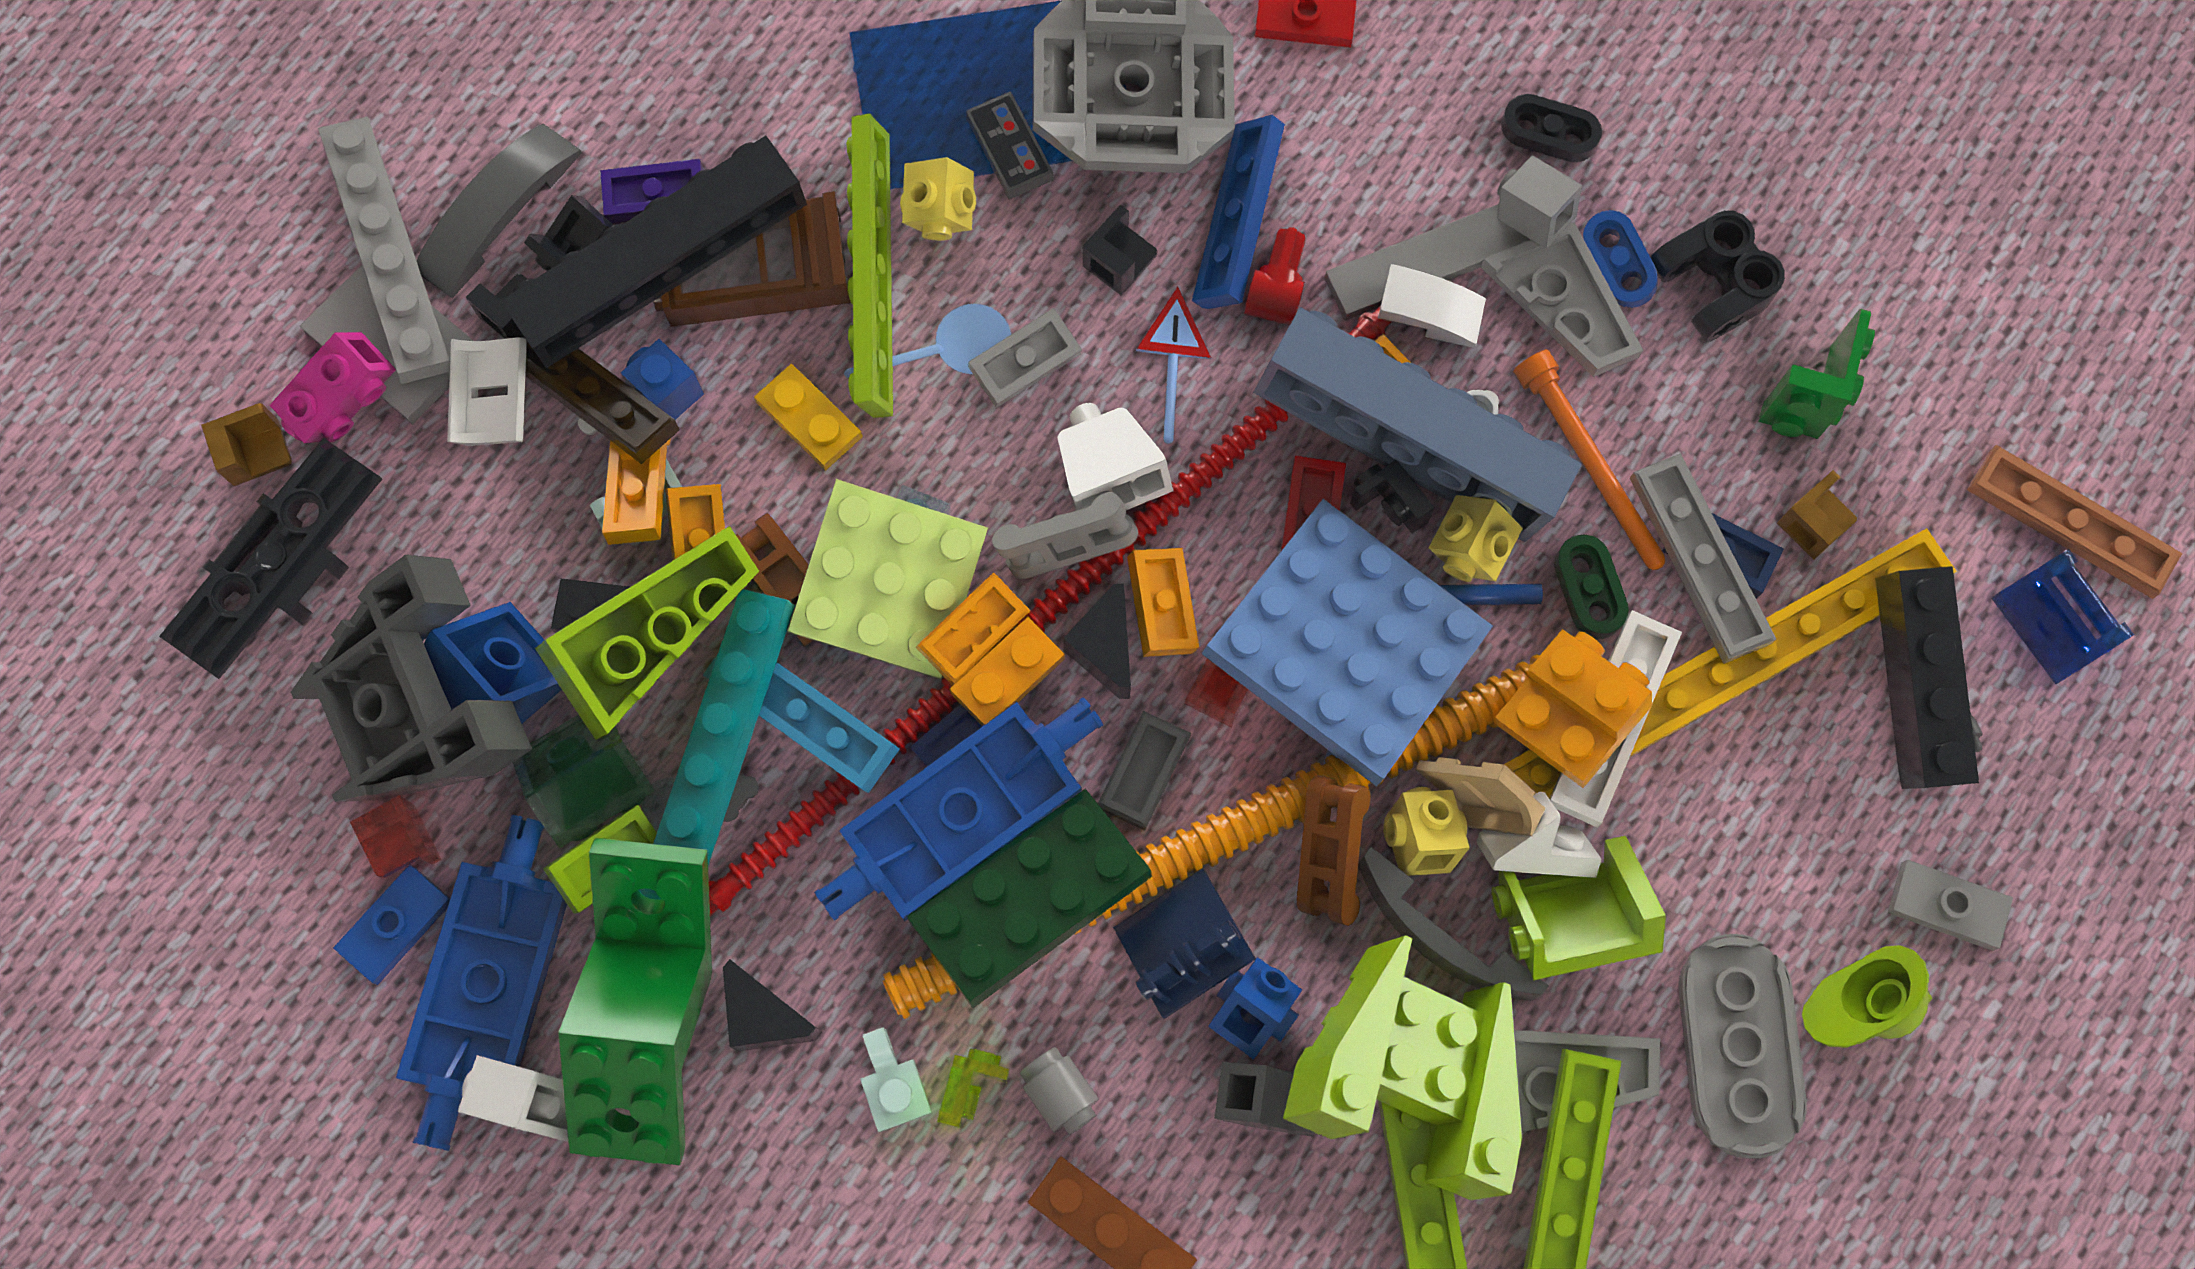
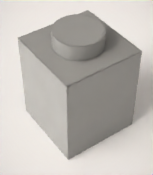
M1532 155L1518 170L1511 169L1502 179L1497 190V195L1500 196L1497 219L1547 249L1577 217L1582 185Z

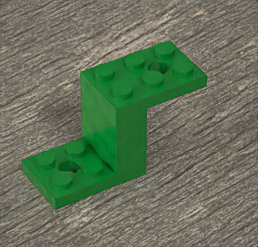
M595 838L589 851L595 940L558 1032L569 1152L590 1157H607L681 1166L686 1146L682 1067L712 976L708 853L705 849ZM639 889L654 890L661 899L647 898L640 893ZM621 1108L629 1110L630 1115H624L622 1113H619L615 1109Z

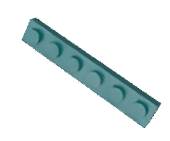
M744 589L738 594L653 844L705 849L708 853L709 865L795 605L789 600ZM639 889L640 893L647 898L661 899L654 890Z

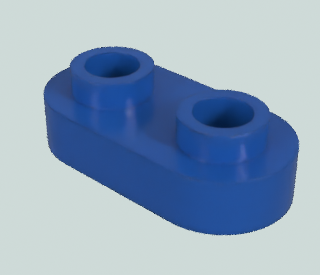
M1614 210L1595 214L1585 225L1583 239L1618 304L1627 308H1635L1646 304L1652 299L1657 290V270L1633 223L1625 214ZM1606 235H1615L1619 238V242L1613 247H1604L1600 243L1601 239ZM1629 277H1636L1642 282L1635 290L1625 289L1622 283Z

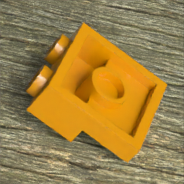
M1562 629L1528 669L1529 678L1495 716V722L1502 730L1584 788L1652 707V691L1647 688L1650 683L1649 679L1638 668L1627 662H1623L1618 668L1603 658L1602 655L1605 653V650L1592 636L1579 631L1573 637Z

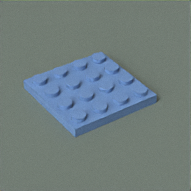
M1322 499L1201 654L1377 787L1439 703L1493 625L1326 500Z

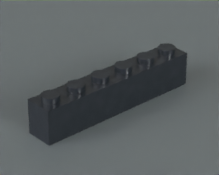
M765 135L754 143L749 142L741 145L732 153L730 158L711 170L705 169L691 177L687 185L671 195L654 199L645 207L642 213L626 223L609 227L602 233L600 239L581 251H574L564 255L559 259L555 267L536 279H528L519 283L510 295L500 301L541 362L548 368L806 206L807 202L800 182Z

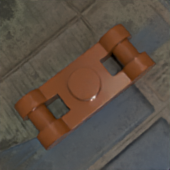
M765 513L754 521L755 528L742 537L738 534L736 536L759 570L752 580L760 591L766 595L787 599L796 605L809 564L768 513ZM770 543L775 550L759 561L754 554ZM795 635L803 647L814 641Z
M1317 775L1310 781L1306 793L1297 888V907L1299 911L1313 916L1325 913L1328 914L1332 922L1345 926H1350L1357 919L1360 911V899L1355 893L1362 822L1371 802V794L1367 787L1348 783L1342 787L1338 785L1335 779L1322 775ZM1332 807L1337 808L1336 822L1330 820ZM1324 880L1330 882L1329 891L1328 888L1324 885Z

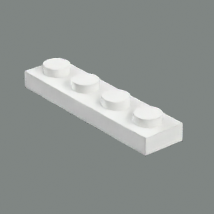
M1632 610L1626 618L1608 661L1618 668L1623 662H1627L1642 671L1650 681L1647 688L1652 691L1653 703L1682 632ZM1648 712L1584 788L1560 772L1549 798L1557 810L1597 828L1602 824Z

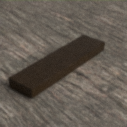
M526 341L525 376L639 463L645 462L680 431L674 418L579 348L546 368L528 341Z

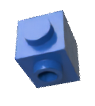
M657 339L650 347H643L637 350L629 358L626 368L620 372L626 384L675 420L704 395L694 371L660 339Z

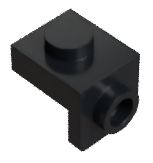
M571 195L545 235L529 234L524 243L537 255L535 261L538 265L548 271L555 267L556 263L564 255L574 251H581L600 239L602 233L613 226V224L582 196Z

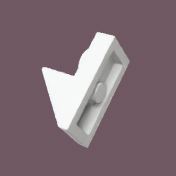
M1538 792L1533 796L1545 807V810L1532 836L1483 830L1478 834L1477 845L1492 869L1497 871L1596 878L1601 863V857L1582 831L1570 826H1559L1560 813L1545 792Z

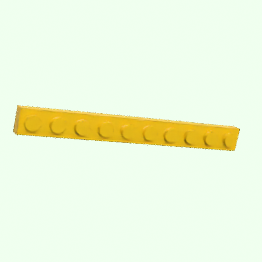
M1926 528L1766 617L1776 637V640L1771 645L1723 664L1714 646L1664 674L1630 757L1879 618L1875 578L1897 571L1949 567L1953 565ZM1953 566V573L1955 574L1957 571ZM1531 750L1504 764L1535 791L1534 794L1545 792L1548 798H1550L1560 775L1559 770Z

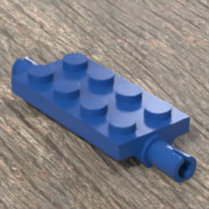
M1082 697L1078 700V703L1046 726L1042 723L1036 725L1027 716L1018 702H1016L839 830L857 855L853 858L856 864L826 886L814 892L833 920L836 921L840 915L874 890L877 894L883 891L904 921L908 920L907 916L1081 792L1082 787L1070 773L1063 759L1066 758L1065 751L1095 729L1103 726V722L1096 711L1091 712L1089 709L1091 707L1089 702Z
M511 815L509 829L499 862H492L491 867L461 862L396 1075V1079L425 1085L424 1091L429 1092L413 1143L446 1151L450 1150V1142L462 1100V1086L467 1074L473 1068L477 1055L518 1067L521 1065L567 907V903L554 884L536 878V872L531 870L542 831L546 826L545 823L527 818L525 821L522 816Z

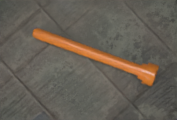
M1548 349L1528 357L1513 370L1524 389L1530 388L1533 395L1540 394L1645 565L1651 570L1661 569L1666 561L1664 553L1557 384L1560 380L1556 372L1559 369V365Z

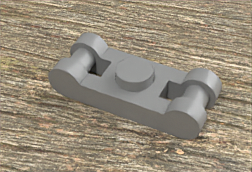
M1107 492L1096 497L1091 506L1067 514H1060L1023 528H1019L1014 524L1004 525L995 531L992 543L999 555L1006 558L1007 567L1016 578L1027 579L1125 548L1136 540L1138 529L1132 518L1126 514V508L1120 497L1116 493Z

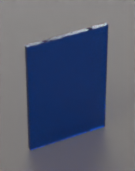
M1063 0L849 32L854 59L853 71L856 73L862 115L870 113L890 134V189L904 187L905 163L948 157L974 171V176L994 174L984 151L967 121L966 110L1010 91L1049 165L1072 162L1070 158L1033 131L1034 28Z

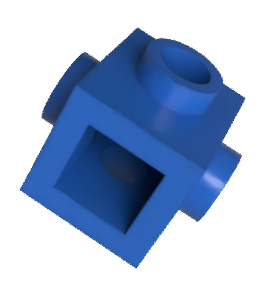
M1257 957L1245 974L1237 971L1226 980L1216 995L1224 1001V1004L1208 1027L1254 1060L1270 1036L1281 1042L1299 1016L1298 1013L1291 1009V1006L1303 989L1290 981L1282 971L1269 966Z

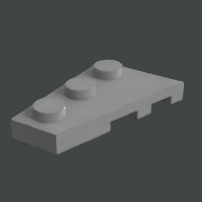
M1575 222L1570 223L1547 249L1533 240H1528L1483 259L1481 268L1593 377L1636 360L1642 354L1643 348Z
M1514 1030L1522 1133L1545 1128L1549 1125L1562 1049L1622 1061L1614 1108L1660 1095V1038Z

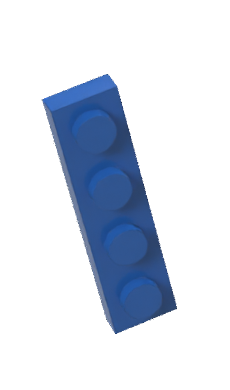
M1273 114L1235 124L1192 302L1201 308L1213 309L1240 304L1243 301L1285 126Z

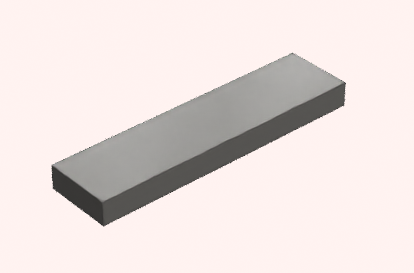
M1499 204L1327 270L1324 279L1346 321L1381 306L1391 264L1421 271L1445 280H1451L1481 268L1484 258L1526 242L1528 238L1497 219Z
M1681 453L1633 472L1630 480L1723 664L1771 645L1776 640V637Z

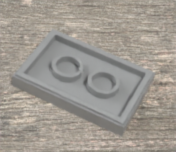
M361 265L300 325V328L321 347L335 332H362L396 369L363 266ZM432 306L450 360L451 339L473 340ZM395 370L384 382L386 390L381 398L413 425L449 388L450 372L401 385L397 370Z

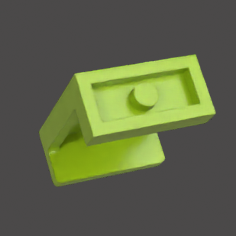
M1626 835L1605 840L1604 862L1600 863L1596 878L1546 874L1518 880L1515 872L1499 871V886H1494L1491 889L1492 901L1498 918H1507L1510 925L1509 940L1512 952L1516 960H1525L1533 980L1663 952L1666 915Z

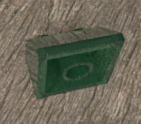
M579 715L531 742L532 750L513 762L525 800L559 848L571 841H580L587 838L597 829L599 824L619 812L624 813L635 805H640L647 795L655 791L643 765L618 723L607 735L595 740Z

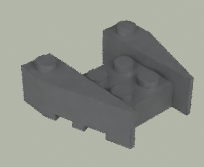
M405 554L369 581L357 597L362 603L350 620L340 621L331 634L335 640L320 662H311L291 691L293 699L320 700L352 781L332 794L334 802L383 800L493 776L532 750L512 701L466 700L451 711L423 644V640L427 638L432 629L445 625L471 606L451 559Z

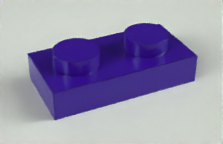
M692 159L600 170L604 217L612 224L629 221L642 213L645 207L654 199L663 196L667 197L687 185L692 176L703 170L701 160Z

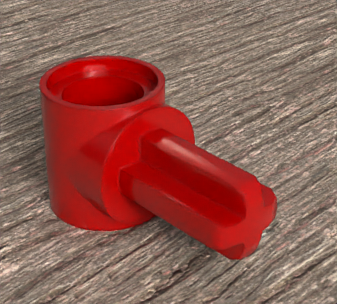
M1289 227L1288 229H1280L1277 232L1268 265L1261 266L1259 270L1254 272L1245 306V315L1289 326L1297 313L1305 284L1297 271L1306 238L1296 228Z

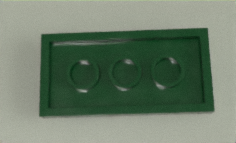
M1084 789L907 916V919L970 1006L974 1008L1152 877V873L1148 865L1094 798Z

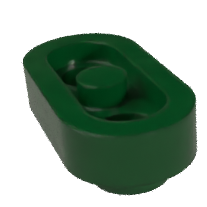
M1576 535L1569 538L1556 554L1554 568L1574 625L1579 631L1589 634L1594 639L1611 637L1625 623L1629 607L1609 550L1602 541L1590 535ZM1575 558L1584 559L1589 565V571L1585 573L1578 572L1574 569L1572 560ZM1591 606L1603 608L1607 615L1606 620L1597 621L1593 619L1589 608Z

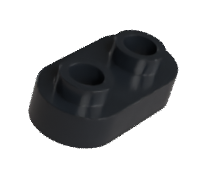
M1522 94L1513 98L1506 106L1501 121L1502 132L1510 143L1568 162H1581L1590 158L1596 151L1602 137L1601 124L1591 112L1534 94ZM1521 120L1530 121L1534 128L1531 130L1522 128L1518 122ZM1569 134L1576 135L1581 139L1582 143L1574 144L1568 142L1565 136Z

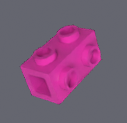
M335 332L269 406L282 419L281 425L285 431L295 439L303 443L320 442L323 438L329 442H335L351 430L354 425L351 419L362 407L372 404L382 396L386 390L384 382L396 369L362 332Z

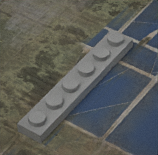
M368 116L318 128L401 385L450 372V360Z

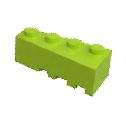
M728 526L545 639L535 650L595 740L607 735L628 710L643 697L670 665L687 650L699 634L755 577L759 570L732 528Z

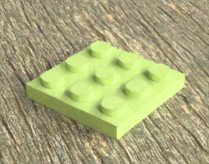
M836 479L788 632L941 679L942 674L915 647L967 598L988 527Z

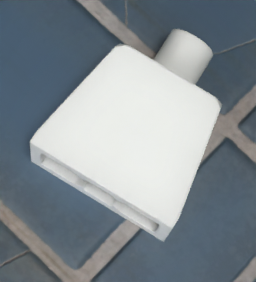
M1085 403L1079 405L1071 412L1070 421L1073 426L1062 430L1057 437L1075 510L1091 506L1096 497L1107 492L1116 493L1126 510L1173 492L1164 454L1127 409L1117 408L1101 415L1097 405Z

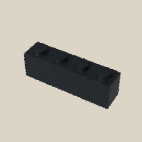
M1953 566L1903 570L1875 578L1897 765L1902 789L1979 783Z

